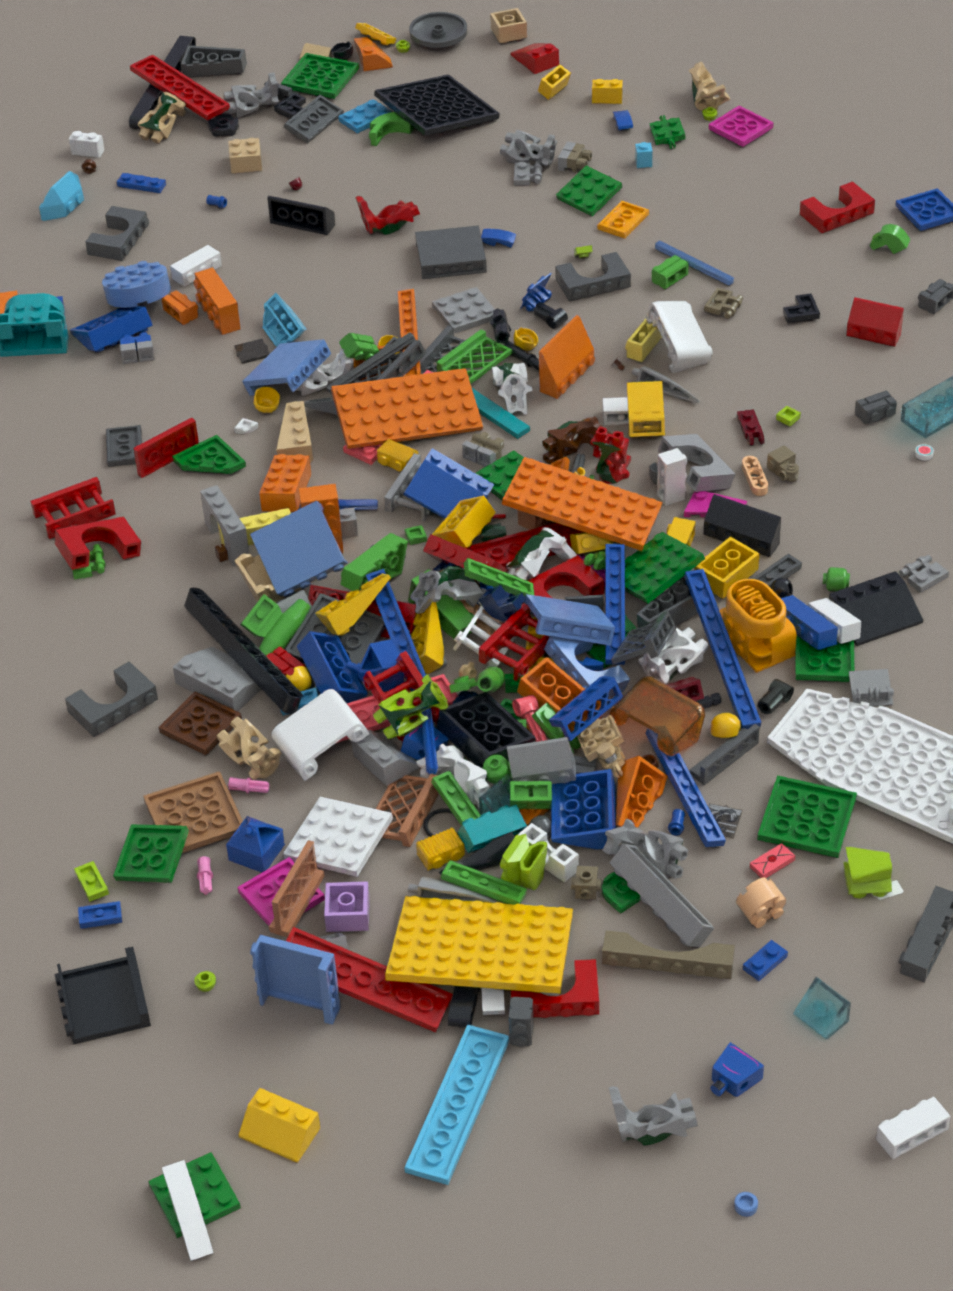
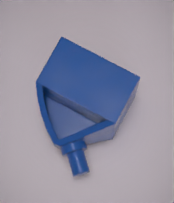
M392 639L370 643L362 662L355 664L348 661L346 669L354 671L363 682L366 672L370 671L373 676H376L396 665L399 652ZM398 672L378 683L383 692L389 691L404 683V673Z
M246 816L226 844L229 861L261 873L270 867L285 846L282 828Z

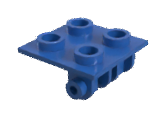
M549 273L547 276L543 275L536 284L532 283L527 288V294L522 298L521 309L525 306L527 311H533L537 303H544L551 298L552 293L545 286L552 273Z

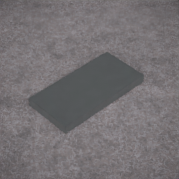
M319 95L284 123V128L306 143H309L337 120L344 110Z

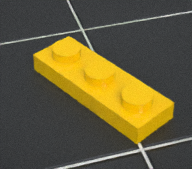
M356 23L355 29L360 30L361 34L370 35L371 39L380 40V43L384 45L395 44L397 38L367 23Z

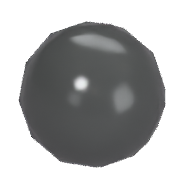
M539 815L530 820L529 825L533 823L547 833V839L551 837V819Z

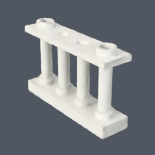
M481 605L464 632L460 631L455 637L454 641L457 643L453 649L456 651L462 643L479 655L480 646L467 638L466 635L471 631L484 641L491 635L474 625L476 620L480 619L494 630H497L501 624L483 613L484 608ZM501 648L498 652L505 655L508 648ZM494 658L490 659L487 662L488 666L486 668L497 667L500 661Z

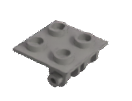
M888 669L849 671L854 703L861 704L862 701L869 703V706L893 705L892 696H894V690L890 686Z

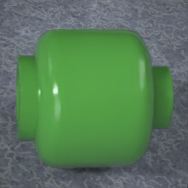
M830 567L827 573H823L822 584H826L828 591L834 592L848 588L850 573H847L845 568Z
M492 755L483 763V769L486 770L487 780L490 783L499 785L509 779L511 770L505 757Z

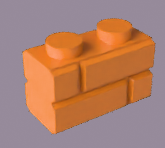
M175 290L170 295L168 294L161 299L163 310L182 325L198 318V305L194 301L191 302L185 294Z

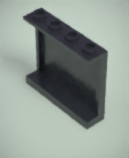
M133 946L125 948L127 957L63 972L60 964H57L58 973L54 974L57 986L62 988L58 990L60 1003H65V1006L61 1007L63 1019H68V1023L64 1024L67 1037H72L73 1045L151 1026Z

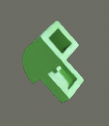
M894 224L883 225L880 232L872 237L869 246L872 250L887 245L891 252L895 254L907 248L910 237L901 227Z

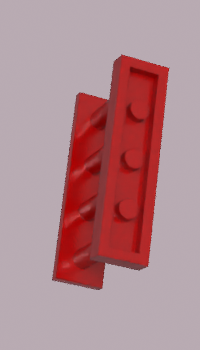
M97 477L30 501L34 517L39 518L43 516L47 521L45 526L49 539L55 537L56 529L97 522L116 515L114 501L110 499L104 502L100 496L102 491ZM93 497L97 505L88 508L84 500ZM77 504L81 511L71 514L67 507ZM60 510L64 517L54 520L50 513Z
M524 603L521 609L515 612L479 647V662L486 664L490 659L494 658L514 668V680L517 681L546 652L544 648L550 636L544 635L539 639L521 630L526 625L536 629L538 623L537 620L531 618L530 608ZM518 636L534 644V646L527 650L510 640ZM506 647L523 657L517 662L498 651Z
M407 651L399 654L396 659V665L376 676H373L370 671L364 675L363 683L366 689L371 690L379 704L396 693L408 690L409 688L417 690L423 685V677ZM398 672L405 674L407 681L386 693H383L378 683ZM420 697L413 700L414 706H418L421 703ZM431 707L432 719L437 726L440 709ZM397 736V739L403 742L405 736Z

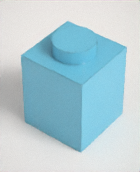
M642 142L635 144L637 168L652 167L653 151L651 143Z

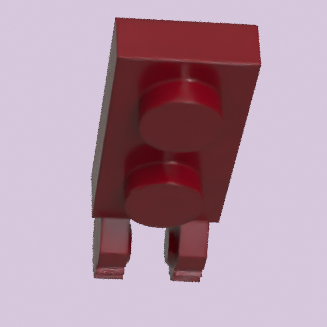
M754 409L737 411V419L750 446L754 445V438L756 437L760 444H764V434Z

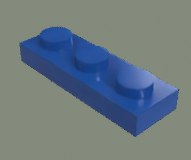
M122 173L117 180V187L161 193L166 186L165 179Z

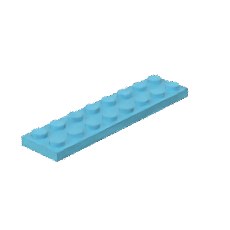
M467 1025L404 1167L405 1173L449 1185L508 1046V1035Z

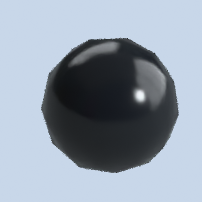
M780 577L774 580L770 586L780 598L793 594L792 583L787 578Z

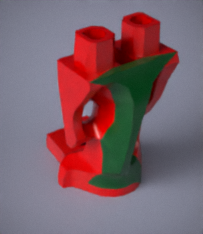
M362 196L355 197L361 213V219L369 234L375 232L384 235L394 233L408 221L413 222V217L420 215L418 206L414 205L412 201L405 204L400 200L397 205L384 207L375 216Z
M599 427L590 442L593 446V457L600 459L596 466V473L599 474V479L603 483L615 484L630 476L629 471L626 470L631 462V456L627 455L629 439L624 438L623 432L615 431L613 434H608L606 428Z

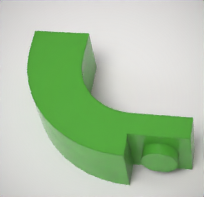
M396 112L380 115L370 123L369 139H371V145L377 146L381 139L389 133L402 132L411 134L414 127Z

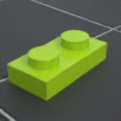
M94 861L74 868L75 874L89 902L109 895L108 888Z

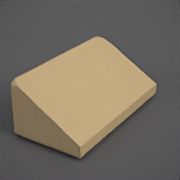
M309 43L304 44L300 59L305 53L332 58L330 47Z

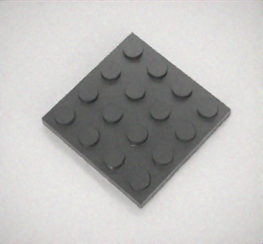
M320 593L285 650L297 660L304 662L297 645L308 632L332 634L315 613L334 600H337V602L340 600ZM365 610L357 622L349 628L350 631L342 636L338 635L351 662L355 664L361 663L369 644L378 641L386 628L382 616Z

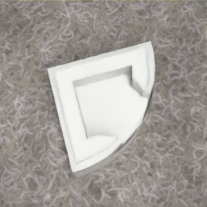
M243 418L234 428V431L237 434L253 432L258 428V422Z

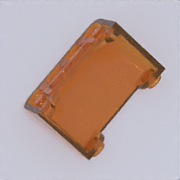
M645 676L638 680L614 705L609 715L613 717L618 726L625 724L628 717L656 732L658 734L657 745L659 749L671 757L698 742L705 718V710L694 700L651 676Z

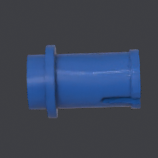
M208 195L206 203L222 209L227 206V199L224 196Z
M675 809L672 812V819L668 824V830L674 836H678L684 831L685 812L683 810Z

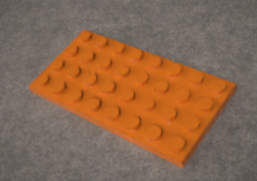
M466 368L337 385L331 388L347 449L380 445L388 439L402 442L483 429Z
M527 457L523 458L502 499V505L619 544H624L640 551L645 546L663 503L653 498H648Z

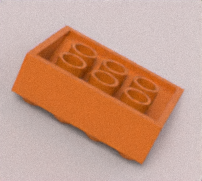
M576 315L539 351L540 392L556 399L561 394H564L595 362L594 347L580 316Z

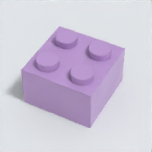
M368 882L326 883L324 913L326 932L369 931L370 897Z

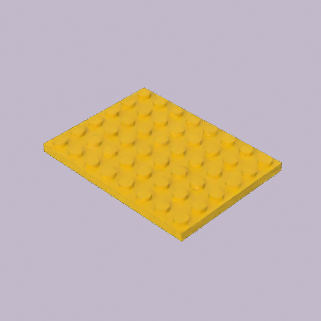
M405 896L386 969V980L561 994L573 908Z

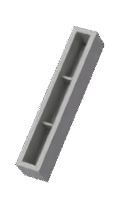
M622 845L610 861V864L615 868L614 872L628 882L629 888L641 895L640 899L654 909L653 913L667 923L666 926L669 930L680 936V941L685 946L700 947L714 930L711 923L635 845Z

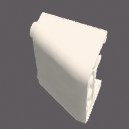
M656 301L650 303L645 318L648 324L652 323L653 327L657 326L669 350L667 356L672 360V364L669 365L672 374L709 363L713 351L703 336L692 313L691 305L686 301Z
M329 689L273 729L271 736L284 758L302 779L306 781L318 769L314 758L346 735L351 741L358 742L370 733L343 698L335 690Z

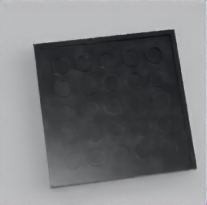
M449 74L374 91L375 97L426 136L486 121H493L499 119L500 116L497 110Z

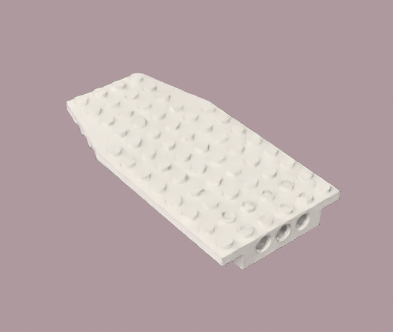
M806 689L767 737L768 744L824 785L856 792L857 801L953 844L952 735L884 706L876 708L869 706L867 702L861 701V704L850 702L849 698L842 697L837 699L828 693Z

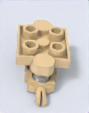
M611 715L601 720L598 718L577 736L589 762L598 757L604 770L611 769L615 777L619 778V774L623 775L620 767L625 764V756L619 744L623 743L624 740Z

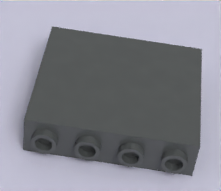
M479 225L415 232L422 279L487 273L486 256Z

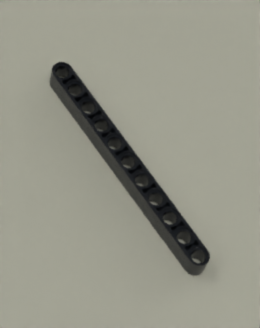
M180 35L164 62L181 72V62L188 45L196 46L195 37ZM152 84L148 86L130 115V128L140 129L138 122L150 110H154L157 107L158 99L163 92Z
M190 588L184 607L283 712L287 714L297 712L302 699V693L202 589Z

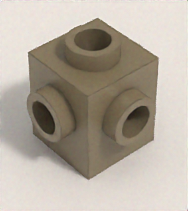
M577 866L576 877H572L571 890H575L576 899L596 900L597 891H601L602 879H598V867Z

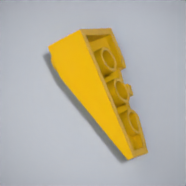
M382 573L361 586L362 590L350 591L346 594V599L338 602L334 600L317 611L315 613L316 616L332 634L342 636L350 631L349 628L357 622L390 580V575Z
M432 602L424 613L416 614L413 622L416 627L412 634H410L425 674H430L441 668L444 663V646L436 602Z

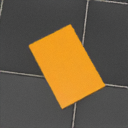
M621 201L597 224V229L625 239L649 215V210Z

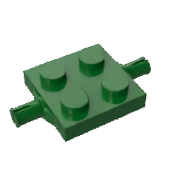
M661 115L659 117L660 121L649 123L655 145L669 144L670 149H672V146L674 149L676 147L675 142L686 139L679 117L666 120L665 115H663V118Z

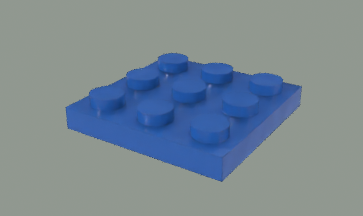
M938 188L896 200L895 206L920 231L953 222V203Z

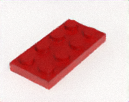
M191 417L134 447L138 475L143 478L172 463L173 455L198 444L196 421Z

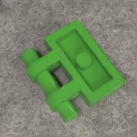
M95 544L93 550L90 551L89 567L72 570L74 580L92 577L93 571H97L99 574L104 573L105 561L102 558L104 553L99 544Z

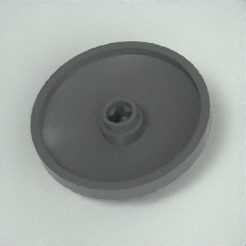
M431 12L414 19L409 26L411 39L419 45L442 48L461 42L467 35V23L461 16L453 13Z

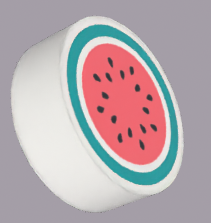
M919 445L916 447L915 456L922 461L930 460L933 457L934 449L930 445Z

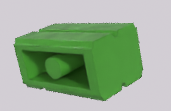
M676 255L666 259L663 263L652 269V283L667 289L688 275V262Z
M348 333L339 342L347 358L366 361L379 352L372 336Z

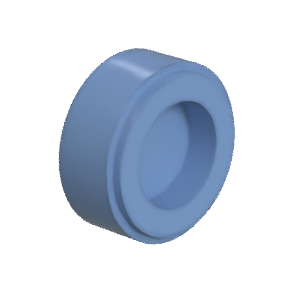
M750 1192L739 1193L734 1201L735 1211L745 1217L754 1215L758 1209L757 1197Z

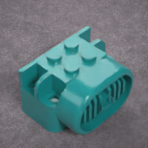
M46 293L20 294L10 298L5 304L4 313L0 314V357L67 353L69 335L62 302L57 297Z

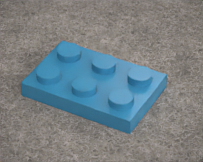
M373 99L338 116L340 123L358 134L370 128V123L375 118L392 111Z

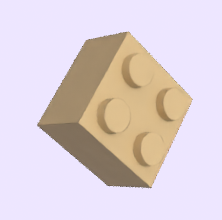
M518 8L490 13L491 30L499 43L527 38V22Z
M259 138L228 141L231 173L262 171Z

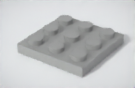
M477 287L432 301V307L446 325L453 327L454 334L490 322L493 310H495Z

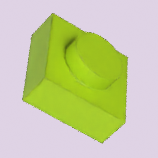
M592 245L576 247L574 249V256H579V258L589 257V254L593 252Z
M785 406L776 414V420L788 426L793 425L801 418V412L789 406Z

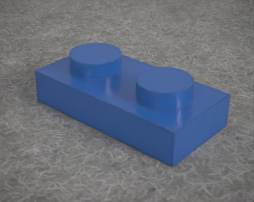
M120 901L78 907L80 929L123 922Z
M770 940L743 964V970L757 981H760L787 958L788 951L773 940Z

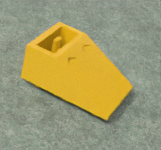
M662 381L627 382L629 437L665 435Z

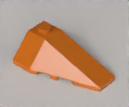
M369 37L354 38L363 71L393 67L390 57Z
M640 756L624 760L625 764L621 767L623 775L619 774L617 786V827H622L625 819H629L638 828L644 820L647 811L652 809L653 803L664 791L668 776Z

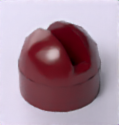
M298 177L289 182V185L296 191L302 187V181Z

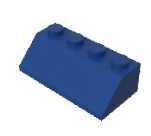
M309 631L297 645V648L320 694L326 690L333 689L346 703L366 697L368 693L358 675L354 671L346 669L348 661L351 662L338 635Z

